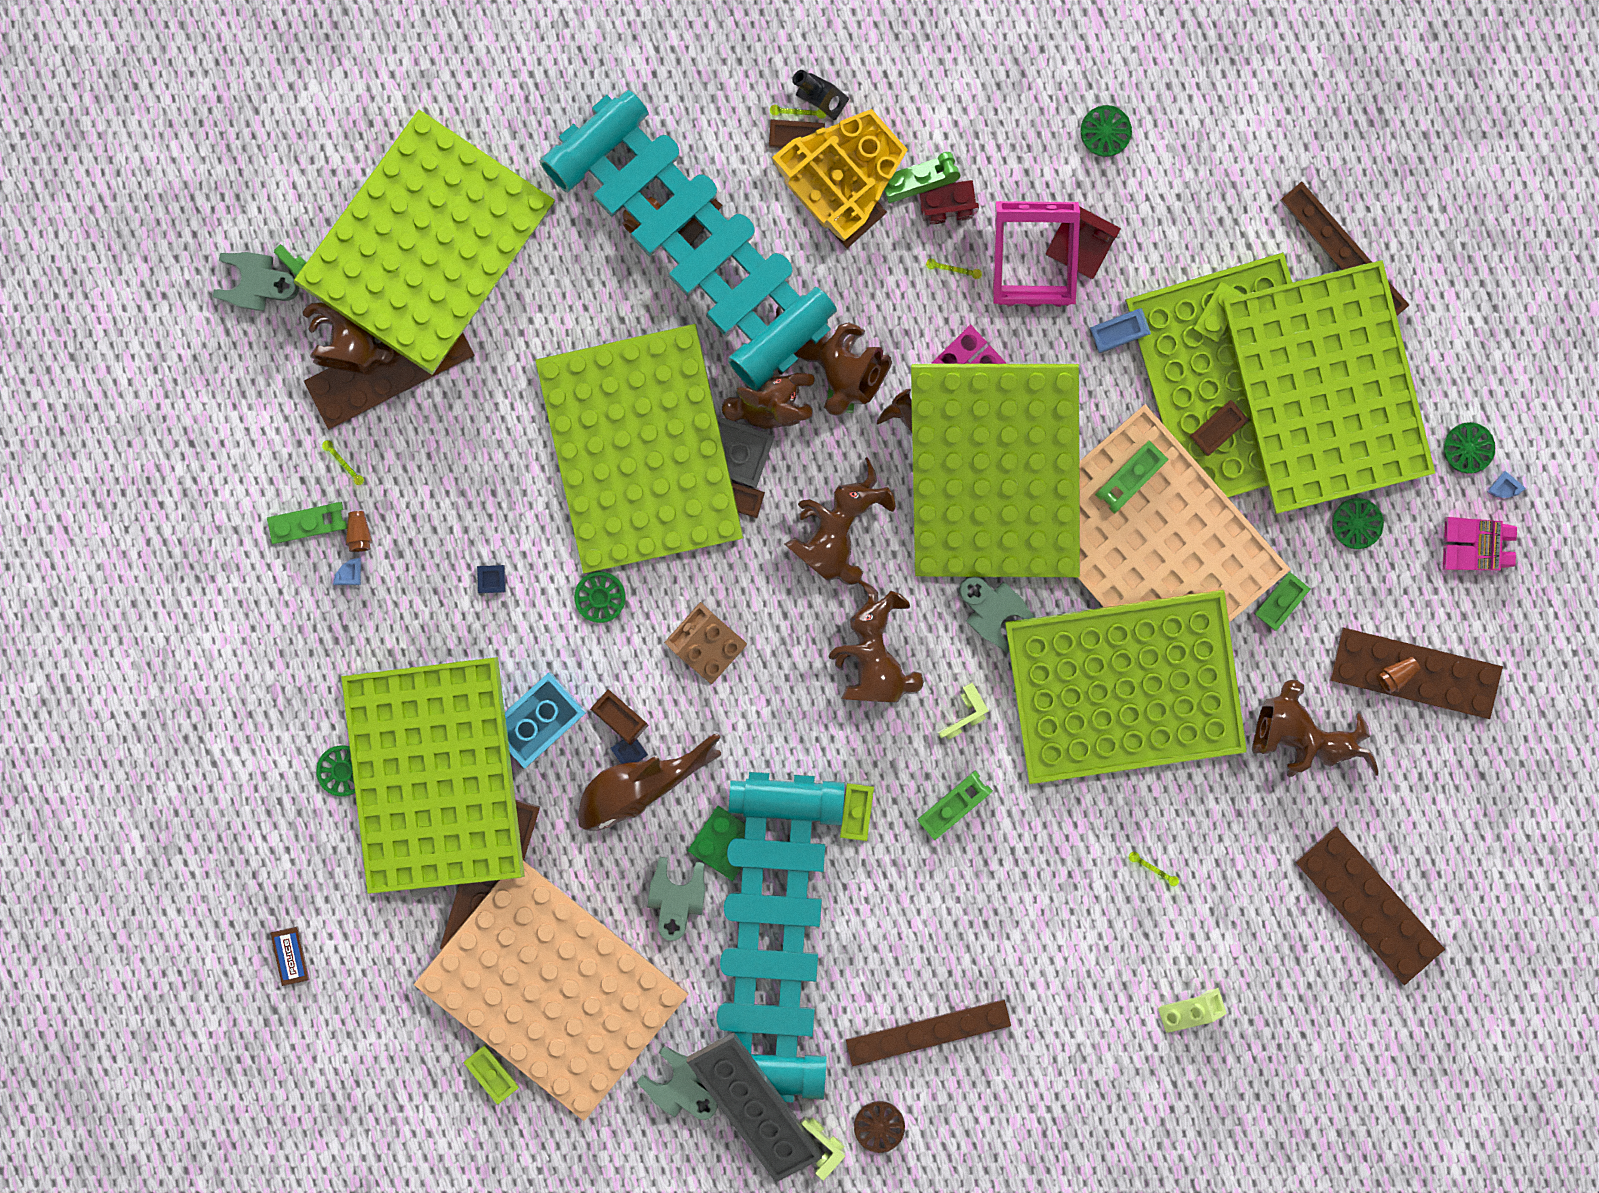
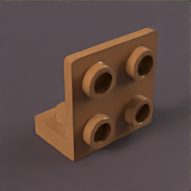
M701 602L664 642L677 656L710 684L716 681L747 646V643Z

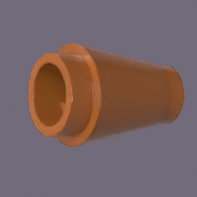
M349 512L345 545L348 546L349 552L370 550V544L373 541L365 512Z
M1410 657L1382 669V673L1378 675V680L1389 694L1394 691L1399 692L1420 671V666L1413 657Z

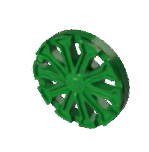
M1102 105L1092 109L1084 117L1080 128V135L1083 144L1091 153L1101 157H1111L1119 154L1127 147L1132 135V126L1129 117L1122 110L1115 106ZM1104 110L1110 111L1108 120L1105 118ZM1094 113L1099 114L1101 122L1093 117ZM1118 113L1121 118L1113 123L1114 116ZM1091 122L1096 128L1087 127L1086 123ZM1122 123L1127 125V128H1116ZM1086 133H1095V136L1087 139ZM1116 134H1125L1127 138L1122 140ZM1099 140L1098 147L1094 149L1092 144ZM1112 140L1120 145L1118 149L1114 148ZM1105 143L1108 145V152L1103 151Z
M1466 422L1459 424L1449 431L1444 440V456L1448 464L1461 473L1472 474L1480 472L1490 465L1495 456L1493 435L1486 427L1478 423ZM1473 427L1478 429L1474 437L1472 436ZM1461 428H1466V437L1462 434ZM1485 433L1487 439L1478 442L1482 434ZM1455 434L1460 442L1452 440V435ZM1487 444L1490 445V450L1480 448ZM1450 445L1458 447V450L1448 451ZM1460 454V458L1455 463L1452 458ZM1479 454L1486 455L1488 459L1484 461ZM1473 458L1479 464L1478 468H1474ZM1467 459V468L1464 469L1462 464Z
M1349 499L1339 505L1333 514V533L1337 540L1348 548L1364 549L1370 547L1378 541L1383 533L1384 520L1382 512L1377 505L1367 499ZM1351 503L1355 504V513L1349 507ZM1365 503L1367 507L1361 513V504ZM1373 509L1376 514L1367 518V515ZM1341 510H1345L1349 517L1341 516ZM1376 520L1379 521L1378 527L1369 524ZM1337 521L1345 522L1346 525L1338 527ZM1367 529L1376 532L1374 538L1369 534ZM1348 530L1349 532L1346 537L1342 538L1341 532ZM1355 534V544H1350V539ZM1361 534L1366 538V544L1361 543Z
M593 572L583 577L575 589L574 601L577 610L584 618L592 622L604 623L613 620L621 613L625 605L626 594L622 583L614 575L607 572ZM594 576L601 577L600 586L597 585ZM609 577L613 582L605 588L606 580ZM589 580L592 584L593 589H590L589 587L585 586L584 582ZM616 586H619L621 592L610 593ZM580 590L587 592L589 596H580ZM620 598L621 603L616 604L611 599ZM590 601L585 608L580 606L581 602ZM607 605L616 610L613 615L610 614ZM595 607L594 615L592 617L587 615L588 611ZM600 608L603 609L605 618H599Z
M339 745L328 749L321 755L317 763V779L321 787L332 795L343 797L355 793V788L351 790L348 784V780L354 784L352 762L349 763L351 758L350 746ZM342 749L347 751L344 760H342L340 752ZM334 752L337 761L335 762L328 754ZM323 761H327L332 767H323ZM323 772L331 773V775L325 779L322 778L321 774ZM335 779L334 786L330 789L327 784ZM341 782L343 783L344 787L343 792L338 791Z

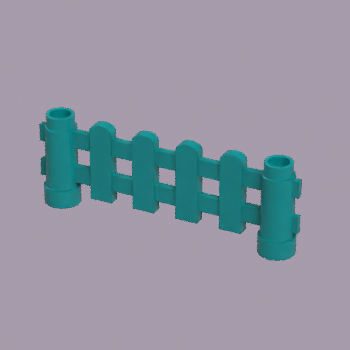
M626 90L621 96L613 99L605 95L592 107L595 115L580 128L573 123L558 138L562 144L554 146L539 160L540 165L549 178L567 193L585 178V174L588 171L603 185L593 194V198L611 217L623 207L640 224L631 233V238L649 257L660 247L668 253L678 264L669 273L668 277L686 296L692 293L698 286L716 305L707 312L706 317L720 332L726 336L737 326L747 336L750 342L748 344L744 343L729 356L728 362L734 372L747 386L755 391L759 390L774 376V371L778 369L783 374L798 361L794 353L811 339L816 344L831 331L827 324L828 319L837 312L835 304L818 287H814L806 295L799 296L786 282L791 277L793 271L789 260L779 253H774L765 260L749 243L755 233L751 220L743 214H735L727 220L711 204L717 195V187L712 179L704 174H699L690 181L673 164L679 157L677 143L667 135H660L653 142L639 128V123L649 115V112L643 102L632 91ZM623 142L636 157L619 171L605 156ZM656 178L673 195L658 210L640 193ZM693 218L711 234L695 250L678 233ZM731 257L749 274L733 290L715 272ZM770 296L784 312L767 326L753 310Z
M749 772V779L746 778V781H730L728 813L743 814V817H746L745 838H734L730 841L727 850L729 863L733 866L743 867L741 893H730L724 902L725 917L729 921L739 922L738 947L726 948L720 959L722 973L726 976H735L736 978L734 1003L724 1002L719 1006L716 1016L717 1024L721 1030L732 1031V1033L734 1032L785 1102L793 1103L794 1095L802 1096V1099L824 1100L827 1056L805 1055V1057H796L798 1036L813 1037L815 1008L800 1007L801 981L817 982L818 953L803 952L805 926L820 927L822 898L807 897L809 871L824 872L825 844L810 842L812 821L820 822V825L842 826L845 782L823 781V783H814L815 776L794 775V782L769 780L770 773ZM767 818L791 820L790 841L765 840ZM763 868L788 870L786 896L762 895ZM760 923L784 925L783 951L758 949ZM756 978L781 979L779 1005L755 1004ZM752 1034H777L776 1056L751 1054Z

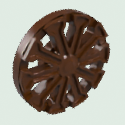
M873 1101L863 1106L857 1113L854 1121V1133L858 1142L865 1149L876 1153L889 1152L903 1139L905 1121L900 1110L893 1104L885 1101ZM875 1106L880 1107L879 1115L874 1110ZM890 1108L892 1112L885 1117V1110ZM866 1110L869 1111L872 1119L864 1116L863 1113ZM895 1116H898L900 1119L898 1122L890 1123ZM859 1121H863L869 1125L860 1127L858 1124ZM900 1128L901 1130L900 1133L897 1134L890 1129ZM870 1131L864 1138L860 1137L861 1132ZM887 1135L891 1136L896 1141L894 1143H890L887 1138ZM875 1136L873 1146L868 1145L867 1142ZM880 1138H882L885 1144L883 1148L879 1147Z

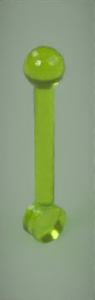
M776 104L770 107V113L774 116L783 113L812 115L820 119L826 117V114L820 109L780 108Z
M933 258L928 259L926 262V266L930 270L939 268L971 275L974 279L982 277L980 269L969 270L937 263Z
M324 441L322 448L325 451H329L354 478V484L362 485L364 483L363 476L356 474L333 448L331 441Z
M1135 851L1129 854L1131 862L1140 863L1168 880L1169 884L1173 887L1179 884L1177 876L1168 875L1140 858L1139 854Z

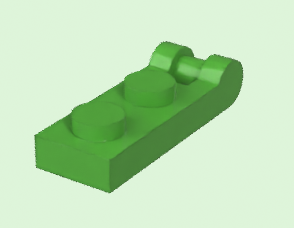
M943 152L936 159L896 171L884 189L888 203L959 180L961 174L958 167L954 166L955 159L951 152Z
M1148 440L1095 496L1100 501L1103 499L1110 506L1109 509L1115 514L1169 459ZM1115 486L1123 492L1119 498L1111 492Z
M342 502L267 517L272 544L347 529L346 520L343 521L341 510H343ZM330 513L332 523L325 525L323 514Z
M976 770L970 773L917 819L934 840L938 839L993 792L988 785L985 786L979 779L980 775ZM969 786L977 793L972 798L965 792Z

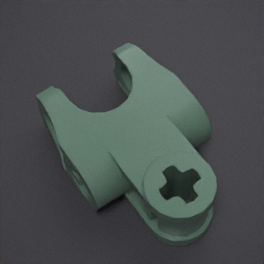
M251 252L220 253L219 261L235 265L239 268L241 281L232 290L214 289L213 298L230 302L240 308L265 311L267 298L290 301L298 295L299 286L294 284V276L286 272L271 270L274 258L272 256ZM285 280V283L289 284L290 287L289 289H284L282 293V290L278 289V285L283 284Z
M977 577L966 578L960 584L959 593L961 598L974 610L966 622L982 638L992 642L1005 653H1008V642L1004 639L1000 630L1003 620L1011 615H1017L1022 619L1035 618L1024 600L1004 581L995 590ZM969 584L972 586L978 584L980 586L978 588L980 593L978 597L974 595L968 597L969 589L967 587Z
M660 856L654 877L650 883L647 908L660 910L658 924L660 935L666 940L676 941L685 933L688 914L702 915L705 896L704 862L696 861L693 877L689 883L676 885L667 876L668 857ZM671 919L676 920V925L680 926V930H675L674 934H670L669 929L665 928V924L670 923Z
M664 1045L659 1053L672 1065L673 1078L667 1083L658 1084L647 1076L642 1075L637 1083L656 1105L673 1117H676L684 1108L700 1120L710 1119L715 1114L718 1104L687 1064L688 1056L682 1055ZM708 1099L710 1101L708 1106L711 1109L699 1110L700 1103L698 1100L704 1101Z

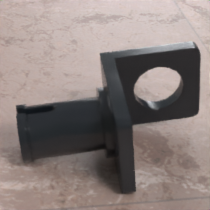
M798 70L792 77L793 84L799 87L796 96L819 108L833 120L838 118L849 101V97L834 84L813 73L808 74L804 70ZM838 96L839 103L837 107L830 110L829 104L831 99Z

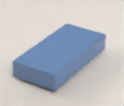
M1142 308L1090 327L1099 353L1151 334Z

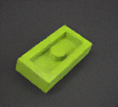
M1221 281L1193 330L1217 343L1228 325L1222 300L1245 294Z
M847 783L840 838L867 841L874 786Z
M486 1044L463 1062L497 1105L520 1087Z

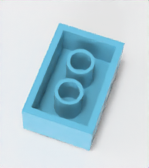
M548 672L505 712L509 751L524 769L587 713L551 672Z

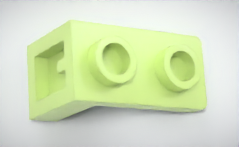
M973 682L962 687L965 693L961 697L967 708L973 707L975 712L938 732L940 738L946 736L949 740L962 733L960 727L970 722L971 726H974L986 719L984 714L989 710Z
M1219 988L1208 990L1195 998L1162 1005L1158 1008L1167 1033L1212 1023L1227 1014Z
M804 1116L801 1124L832 1151L830 1154L825 1151L822 1154V1159L815 1162L818 1166L815 1169V1174L824 1181L844 1159L845 1152L842 1149L845 1146L835 1136L828 1138L822 1132L824 1127L815 1118L812 1117L808 1120Z

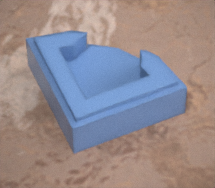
M1504 471L1487 492L1495 497L1509 498L1519 495L1526 488L1508 472Z
M361 558L351 559L343 564L335 574L333 585H361Z

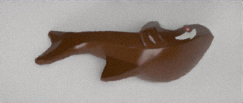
M718 733L713 734L690 753L677 759L659 761L658 756H654L644 762L621 763L601 771L592 779L581 797L578 811L579 827L587 831H599L610 828L620 821L641 815L645 811L646 806L670 791L699 768L720 757L721 751L715 750L714 747L721 738V735Z

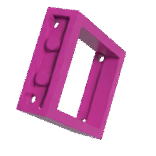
M996 201L993 263L994 304L1007 305V307L1014 304H1026L1030 307H1038L1042 304H1053L1057 307L1076 304L1080 226L1079 202ZM1004 222L1069 223L1067 286L1002 285Z

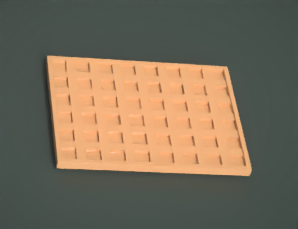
M1146 404L1080 460V577L1078 578L1103 607L1224 590L1228 619L1231 622L1291 570ZM1150 440L1169 460L1114 514L1109 509L1110 506L1103 499L1100 501L1095 494ZM1117 486L1111 490L1117 498L1123 494Z
M523 860L525 877L499 880L415 981L414 985L585 1121L689 994Z

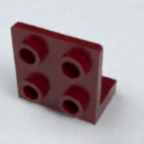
M973 180L950 183L919 194L923 221L929 220L930 225L945 223L948 217L955 216L957 221L973 219L974 214L979 210V203H976Z
M1079 206L1080 226L1077 272L1089 279H1094L1121 228ZM1069 223L1060 224L1045 253L1046 256L1065 266L1068 264Z

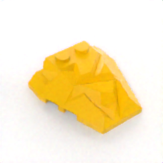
M870 109L844 119L826 129L816 130L811 135L793 139L771 159L777 170L785 178L786 186L825 229L829 228L834 235L845 241L865 224L908 149L879 116Z

